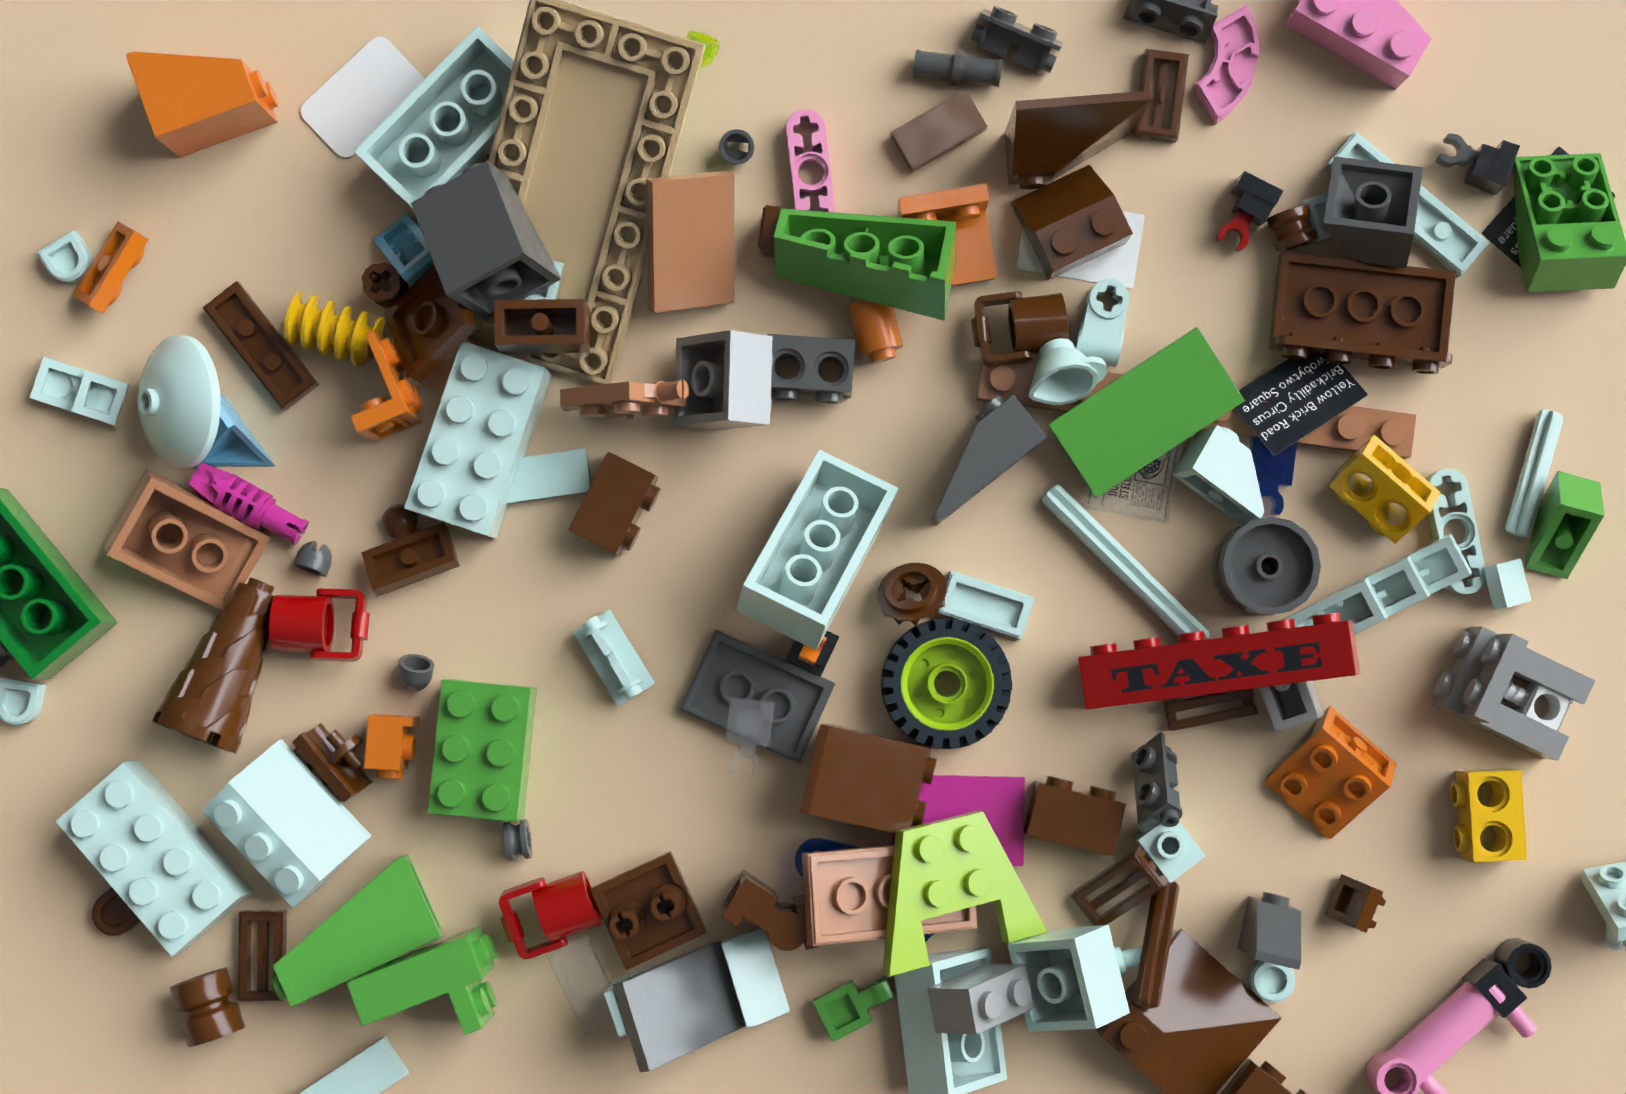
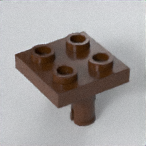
M672 851L590 888V892L626 970L708 932Z

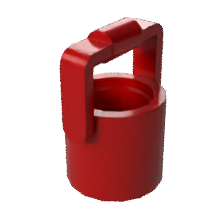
M324 588L317 589L316 596L275 595L269 615V640L272 650L311 652L310 659L317 661H358L362 657L363 642L368 640L370 613L366 612L367 599L365 595L359 590ZM332 599H356L355 611L352 612L351 652H330L335 631V609Z
M584 871L547 884L543 877L506 889L501 893L499 907L502 915L499 918L508 942L514 943L520 958L527 960L562 948L568 944L567 937L602 925L601 914L590 892L592 886ZM532 892L536 914L548 941L527 948L523 938L525 936L516 910L512 909L509 900Z

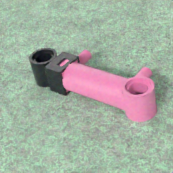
M1519 938L1507 939L1502 942L1495 951L1494 962L1486 958L1482 959L1462 977L1465 983L1388 1051H1382L1372 1056L1365 1070L1366 1080L1370 1087L1379 1094H1417L1419 1089L1425 1094H1448L1432 1074L1497 1016L1506 1018L1523 1038L1532 1036L1536 1032L1537 1026L1519 1007L1527 997L1518 986L1528 989L1537 988L1546 982L1550 977L1552 969L1548 953L1540 946ZM1527 952L1530 958L1529 967L1526 971L1518 974L1515 970V961L1520 954ZM1393 1067H1400L1402 1074L1400 1081L1392 1087H1386L1384 1082L1385 1074Z

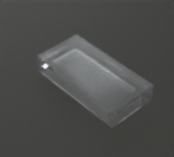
M585 935L547 954L546 958L584 1036L613 1022L604 996V992L611 983L588 936Z

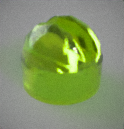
M688 31L686 39L706 44L700 67L708 66L716 58L721 43L716 38L705 33Z

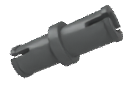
M916 49L913 77L951 81L953 86H960L961 82L999 87L1003 59L994 60L964 56V51L958 50L955 51L954 55Z

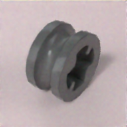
M527 819L520 820L518 825H512L510 821L504 822L503 839L508 861H515L518 855L524 856L525 859L532 858V839Z

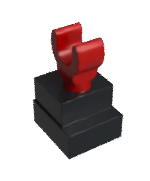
M1246 171L1237 178L1230 192L1239 197L1231 211L1235 215L1231 222L1225 224L1218 231L1216 241L1221 242L1228 231L1238 233L1240 241L1235 249L1236 252H1240L1248 244L1250 222L1259 227L1263 225L1283 193V190Z

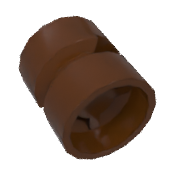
M227 967L193 977L170 987L176 1010L186 1013V1018L181 1025L188 1047L204 1044L245 1028L239 1004L229 1000V996L233 993L234 989Z

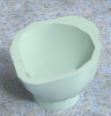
M1059 338L1045 343L1039 351L1040 360L1035 367L1029 390V398L1033 401L1050 405L1076 402L1089 395L1097 383L1104 379L1107 374L1106 363L1102 358L1086 357L1080 350L1075 349L1073 343L1068 339Z

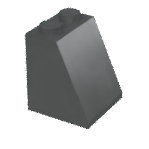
M488 161L469 166L459 177L444 185H437L428 189L424 196L411 203L446 296L484 319L495 315L494 300H523L561 280L549 253L507 175Z

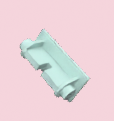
M610 609L598 617L595 616L582 624V627L572 632L618 707L656 684Z

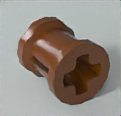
M388 263L372 264L365 269L362 275L364 293L374 300L376 304L384 308H390L409 288L408 283ZM382 278L393 286L388 293L378 286Z

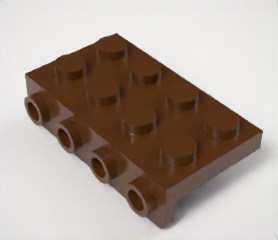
M1281 252L1278 255L1269 349L1281 351V357L1287 359L1304 360L1308 358V354L1324 355V362L1331 364H1351L1352 359L1368 360V367L1375 369H1395V364L1412 365V372L1438 374L1439 368L1442 369L1452 364L1453 355L1448 353L1456 271L1413 266L1399 268L1362 263L1359 260Z

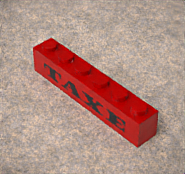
M1340 612L1312 616L1313 625L1295 627L1294 619L1266 622L1268 630L1266 632L1250 634L1249 625L1221 628L1223 637L1205 640L1204 631L1177 634V644L1161 646L1160 637L1134 640V649L1117 652L1116 643L1090 646L1091 655L1078 657L1085 709L1359 675L1360 667L1353 621H1341Z

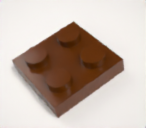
M434 264L384 313L407 377L420 383L478 328L472 311L446 296Z

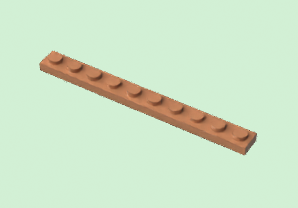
M1028 361L988 367L982 362L976 400L991 402L997 396H1000L1005 402L1014 394L1023 407L1067 412L1123 374L1107 372L1104 379L1098 382L1091 393L1073 403L1050 405L1033 401L1029 398V390L1037 362ZM1351 406L1294 444L1356 452L1371 436L1375 435L1399 457L1409 459L1412 455L1416 415ZM1235 408L1202 429L1218 425L1230 429L1237 436L1260 439Z

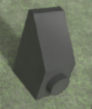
M1263 891L1262 899L1249 896L1237 948L1255 960L1299 970L1301 964V911L1289 906L1290 898L1265 891Z

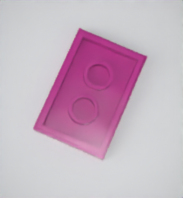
M934 775L931 785L923 783L919 799L920 801L927 802L923 824L973 811H983L1012 866H1024L1025 777ZM892 832L891 845H895L896 833Z

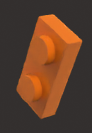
M117 221L72 295L103 314L106 308L119 297L122 289L121 284L130 269L136 267L142 260L144 247L149 239Z

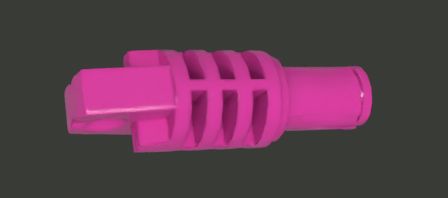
M201 463L188 483L194 492L211 503L215 508L252 529H261L263 527L289 541L294 546L301 540L299 532L304 534L308 527L309 521L301 519L276 505V499L273 498V495L235 474Z

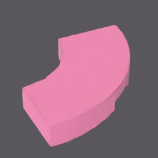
M1248 5L1241 7L1214 23L1209 34L1213 45L1212 63L1207 74L1193 87L1194 92L1214 125L1229 115L1240 103L1249 90L1256 71L1259 56V37Z

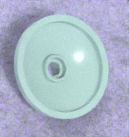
M187 335L169 336L161 341L152 351L144 366L137 393L139 419L147 441L160 459L174 468H191L205 459L215 441L220 419V389L214 364L205 347L198 340Z

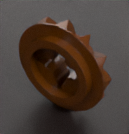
M908 563L896 567L883 578L878 588L877 598L885 617L890 616L898 625L904 621H910L917 626L919 620L925 617L934 620L935 611L938 608L945 607V597L948 588L944 576L935 567L925 563ZM904 587L916 594L920 592L921 601H914L912 598L907 599Z

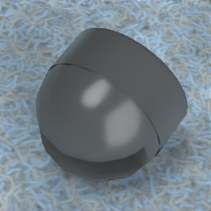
M740 129L730 130L725 133L719 144V150L723 159L735 165L747 162L752 157L755 149L751 135ZM727 142L748 143V152L727 150Z
M316 541L304 544L298 551L293 565L311 574L327 577L332 561L331 550L327 545L323 544L317 552Z
M419 654L402 656L399 659L397 670L398 681L401 686L406 690L408 686L416 687V691L426 688L433 676V661Z

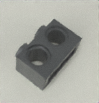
M767 334L768 336H773L772 399L798 401L799 394L816 395V402L841 404L842 397L851 398L855 340ZM785 358L795 360L800 366L798 375L789 380L782 379L775 373L776 364ZM828 361L837 362L844 371L842 378L833 383L824 381L818 373L820 366Z

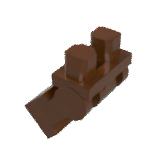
M743 870L721 906V917L735 926L744 917L765 930L770 942L782 951L795 950L802 944H804L805 950L819 947L807 945L804 894L792 897L793 904L788 902L779 903L774 888Z

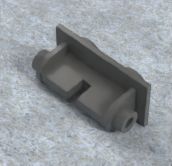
M1130 0L1123 19L1205 44L1218 16V5L1212 4L1211 0Z
M994 6L992 12L984 9L980 13L979 17L987 20L985 26L977 23L971 40L978 42V48L1005 58L1011 43L1019 46L1013 62L1032 69L1041 74L1042 70L1051 73L1057 59L1056 56L1049 54L1051 48L1060 51L1063 42L1056 39L1058 32L1038 23H1034L1032 29L1016 22L1018 15L998 6Z
M1160 732L1132 753L1137 822L1140 826L1151 818H1155L1161 821V824L1165 827H1174L1179 823V819L1183 815L1179 792L1173 789L1178 785L1177 755L1172 752L1170 747L1165 746V735Z

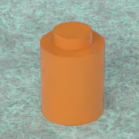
M866 300L850 304L848 310L861 358L870 357L872 364L896 358V350L903 347V342L893 307Z

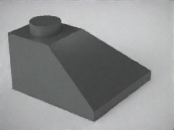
M1334 156L1322 229L1362 263L1407 268L1415 231L1423 167Z

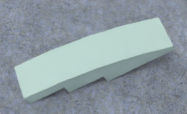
M1449 534L1288 616L1286 620L1294 619L1295 627L1313 625L1312 616L1340 612L1341 621H1353L1354 634H1357L1386 620L1388 616L1428 598L1430 594L1470 576L1472 571L1452 534Z

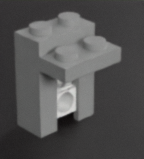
M1483 626L1469 627L1467 632H1461L1452 649V654L1456 657L1449 672L1445 670L1435 684L1433 693L1437 697L1433 706L1543 759L1558 761L1569 739V736L1558 731L1573 701L1585 704L1595 680L1527 648L1529 641L1515 634H1497ZM1512 677L1527 683V687L1524 689L1521 687V684H1514L1513 680H1511ZM1540 695H1543L1549 704L1548 712L1542 718H1539L1534 711V702ZM1502 698H1504L1506 703L1512 702L1514 707L1517 706L1516 711L1500 704Z

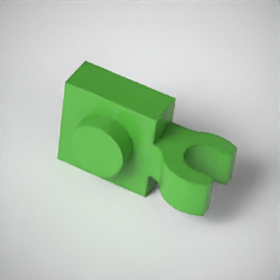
M887 976L875 980L859 991L852 979L814 998L813 1004L832 1042L871 1023L873 1018L868 1009L894 996V989Z

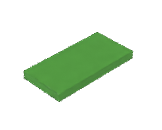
M1195 327L1047 425L1093 496L1097 498L1245 400L1198 327Z

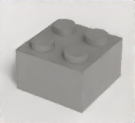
M727 330L676 338L675 381L685 380L689 387V394L686 397V407L674 408V426L725 430L770 425L773 336Z

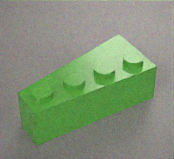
M781 208L774 234L777 278L945 321L956 264V222Z

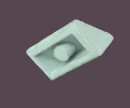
M757 928L722 939L721 945L747 1029L789 1013L790 1008L766 931Z

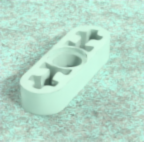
M1443 469L1430 474L1426 480L1435 488L1442 484V477H1444L1447 484H1454L1455 492L1449 494L1450 507L1460 505L1461 512H1451L1440 516L1439 509L1448 508L1445 495L1440 494L1431 512L1428 514L1433 542L1443 538V528L1451 519L1458 520L1464 525L1466 531L1465 538L1457 545L1460 551L1469 548L1470 555H1464V558L1470 569H1472L1473 577L1466 580L1467 587L1464 586L1463 581H1458L1445 588L1457 595L1472 594L1484 585L1486 578L1483 568L1485 564L1466 478L1459 471Z

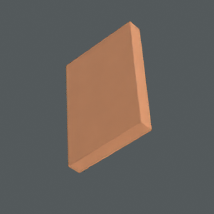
M729 171L646 179L648 309L653 313L734 303V174Z

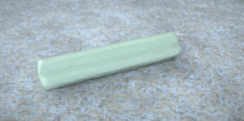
M1540 410L1537 413L1505 526L1506 531L1511 535L1529 537L1532 533L1563 423V416L1557 412Z

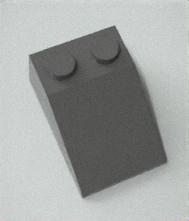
M1014 394L1005 402L1000 396H997L975 416L978 423L971 432L931 518L936 526L1036 448L1047 437Z

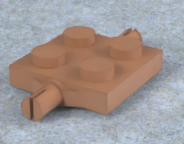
M661 380L655 381L653 384L627 381L560 389V407L567 412L579 410V417H604L608 413V420L612 421L634 420V413L642 412L643 417L669 416L668 409L686 407L689 387L685 380L672 382Z

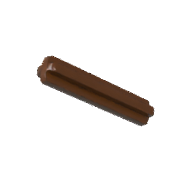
M1174 881L1172 883L1167 882L1164 888L1151 896L1133 998L1136 1005L1147 1009L1159 1007L1161 1002L1179 895V885Z

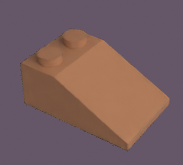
M145 468L103 542V546L107 556L222 610L227 605L239 583L245 584L271 537L256 528L252 529L215 508L211 503L188 488Z

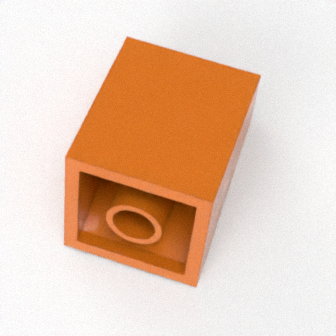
M135 51L125 54L154 137L180 158L278 122L273 108L278 107L279 103L273 87L269 81L264 82L258 70L252 71L241 59Z

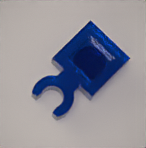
M1254 436L1250 440L1249 449L1253 457L1261 498L1267 497L1271 500V515L1278 516L1284 507V500L1278 489L1279 486H1292L1297 442L1279 454L1273 455L1261 439Z

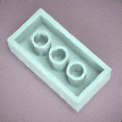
M477 26L354 152L413 210L411 203L424 196L428 189L437 185H444L462 175L463 171L469 166L484 163L488 160L487 155L491 153L514 60Z
M463 341L456 354L404 508L497 539L508 506L507 501L521 459L525 456L552 374L544 367Z
M819 450L744 582L736 611L817 651L885 523L899 488Z
M141 760L123 762L55 821L171 957L190 948L253 892Z

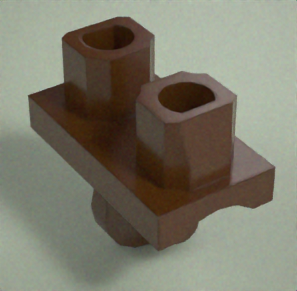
M320 723L310 731L300 734L292 742L296 747L293 752L311 771L315 769L325 780L323 784L339 801H348L364 791L372 783L360 769L364 761L355 750L362 744L363 740L357 734L345 741L337 730L329 733Z

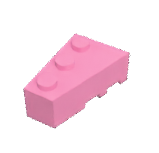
M1299 0L1284 24L1394 89H1397L1411 75L1432 39L1398 0Z

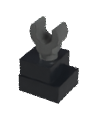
M1449 133L1443 139V142L1454 146L1456 156L1450 157L1440 154L1436 158V163L1442 167L1468 166L1469 168L1463 183L1497 195L1506 186L1520 145L1503 140L1496 148L1482 144L1477 150H1474L1470 145L1466 144L1461 136Z

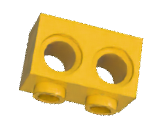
M1375 435L1371 436L1339 467L1328 485L1335 491L1336 496L1342 503L1352 506L1368 520L1370 526L1377 533L1385 535L1394 544L1431 512L1441 493ZM1358 473L1367 475L1372 481L1362 479ZM1391 503H1398L1401 506H1403L1405 510L1397 509Z
M1502 768L1455 771L1456 781L1451 783L1450 794L1453 806L1458 808L1459 825L1454 826L1453 841L1456 851L1460 852L1461 859L1471 862L1527 860L1522 770ZM1488 781L1493 788V796L1488 803L1482 805L1478 800L1477 791L1483 782ZM1491 825L1496 834L1495 842L1489 848L1484 849L1480 842V834L1484 828Z

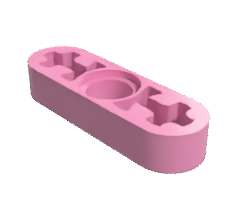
M798 110L790 116L786 125L795 209L811 210L810 197L807 196L800 199V193L815 195L825 190L827 196L818 195L819 210L822 212H835L824 120L814 110ZM809 121L811 128H818V131L811 134L812 151L821 148L822 153L805 152L795 156V151L804 152L802 135L794 134L793 132L800 129V122ZM814 162L820 165L824 172L821 181L814 185L803 183L798 176V171L803 164Z

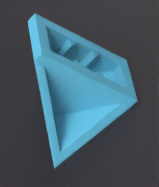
M407 212L373 239L400 276L410 286L434 264L417 219L411 218Z
M220 394V419L216 438L211 450L201 463L212 467L275 466L228 398ZM201 463L192 467L193 470L197 469Z

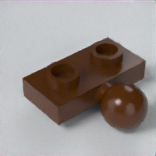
M403 504L393 505L384 512L382 517L383 529L396 540L361 552L372 591L377 597L460 566L449 528L444 522L413 533L417 527L415 512L405 509Z

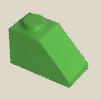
M1557 471L1538 508L1525 558V568L1568 579L1604 517L1600 482Z

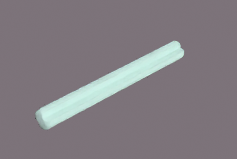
M1056 484L1043 496V504L1176 635L1204 631L1205 640L1209 638V631L1066 490Z

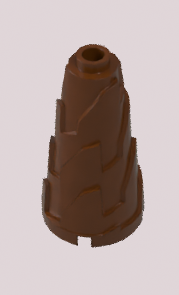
M251 577L247 584L239 583L227 605L216 616L209 631L202 636L184 669L170 686L160 706L156 709L152 722L171 730H177V732L227 752L237 753L242 743L241 740L248 721L252 697L263 664L262 656L269 637V615L271 604L275 597L272 595L273 586Z

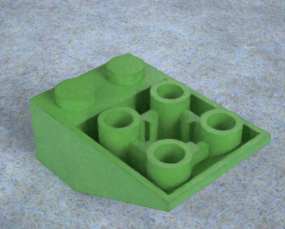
M1601 153L1516 157L1513 164L1518 256L1527 292L1615 288L1626 265V240Z

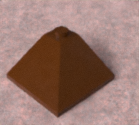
M1152 90L1015 101L1004 132L1008 185L1019 184L1020 189L1023 190L1043 188L1046 186L1045 182L1058 178L1133 133L1153 100Z
M1180 929L1170 942L1159 1007L1147 1009L1134 1003L1136 979L1125 992L1130 1013L1095 1030L1108 1044L1166 1094H1216L1281 1020V1017L1186 932Z

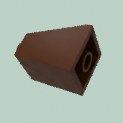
M830 723L820 724L800 813L892 833L922 825L927 802L920 801L919 799L923 783L932 784L937 759L930 757V747Z

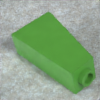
M409 854L391 863L273 965L276 974L271 976V982L281 1001L287 999L290 1007H293L443 936V930Z

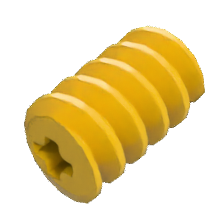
M301 290L295 294L287 309L284 320V338L287 343L296 345L301 341L302 348L311 351L317 347L319 353L324 356H329L334 352L337 360L344 362L350 358L352 364L357 367L364 366L368 360L374 357L365 333L374 330L382 336L385 323L384 317L379 316L375 323L369 326L368 312L362 311L356 321L351 320V306L346 305L341 313L336 315L335 301L329 300L321 310L318 309V295L313 294L307 303L303 304Z

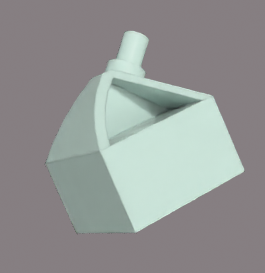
M1109 925L1047 930V933L1007 944L1012 964H1026L1034 1006L1033 1009L1024 1013L1028 1032L1097 1029L1130 1013L1121 974L1126 973V968L1140 964L1142 946L1121 951L1120 947L1114 948Z

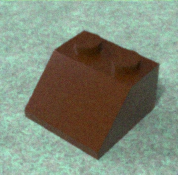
M1090 165L1011 201V205L1048 280L1126 244L1133 235L1115 195Z

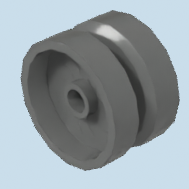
M1266 517L1242 523L1226 533L1215 549L1211 568L1215 587L1225 602L1242 613L1265 616L1290 612L1306 602L1318 584L1321 563L1318 548L1306 530L1291 520ZM1262 561L1265 564H1271V573L1265 574L1262 571Z

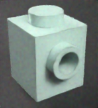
M1151 818L1142 826L1136 825L1139 832L1132 836L1133 840L1145 851L1146 857L1149 861H1153L1157 866L1156 870L1160 875L1163 874L1169 883H1172L1206 857L1180 822L1174 827H1165L1161 824V821Z

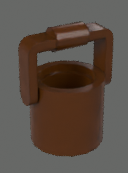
M1014 291L983 295L975 300V318L971 320L975 347H980L981 360L988 367L1028 362L1032 360V354L1039 353L1045 343L1059 338L1069 340L1067 311L1062 293L1023 298L1022 292ZM1008 304L1009 331L1013 353L991 355L990 345L992 340L988 317H985L984 307Z

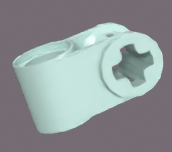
M1104 279L1099 281L1088 292L1074 343V348L1080 350L1086 357L1102 358L1107 366L1116 367L1119 360L1124 337L1123 327L1129 303L1128 291L1121 282L1115 279ZM1105 291L1111 292V300L1117 301V305H1113L1108 311L1103 310V302L1096 300V297H1101Z

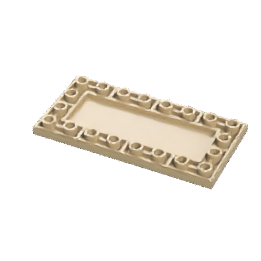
M529 0L488 162L507 175L551 259L565 263L557 299L586 300L590 308V353L504 355L600 385L613 383L647 261L646 179L670 177L706 44L562 0ZM472 311L478 328L465 342L501 353L495 346V315L484 319Z

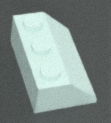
M282 739L277 741L230 780L202 809L204 814L292 908L315 893L371 837V834Z
M991 947L928 954L929 966L894 975L909 1094H967L1007 1080L1001 1024L977 1035L935 1033L927 989L983 964H993Z

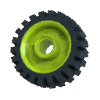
M934 619L918 624L908 630L890 649L885 659L881 676L882 698L892 721L912 740L938 749L961 748L986 737L1004 717L1011 700V669L1000 645L980 627L958 619ZM947 670L956 675L958 688L954 694L945 697L936 692L934 680L940 672Z

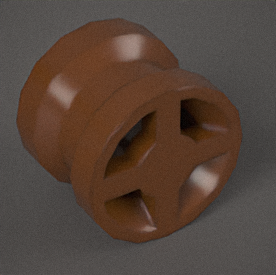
M1309 205L1291 208L1267 219L1268 227L1275 231L1277 237L1274 244L1277 253L1291 251L1319 240L1317 230L1310 226L1309 217L1311 211Z

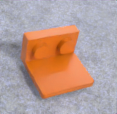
M986 183L899 197L897 206L898 217L956 222V264L951 287L994 280L997 276L986 213L989 203Z
M372 330L365 333L392 399L386 401L384 396L371 399L360 405L361 412L350 417L357 433L373 442H377L422 423L419 410L424 408V404L414 384L410 385L403 376L402 370L405 369L396 345H393L389 337L384 339Z
M1330 705L1324 711L1325 715L1317 719L1312 735L1277 766L1265 780V784L1328 839H1332L1390 788L1397 765L1395 761Z

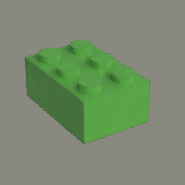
M442 679L428 813L513 822L524 818L537 687Z

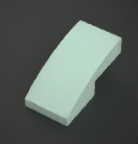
M43 357L29 398L116 425L129 384Z

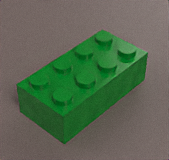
M0 488V641L32 680L51 679L118 622L8 489Z

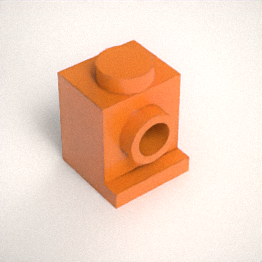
M385 714L368 715L364 769H377L376 777L403 779L404 769H408V761H414L417 740L416 735H410L411 727L420 725V717Z

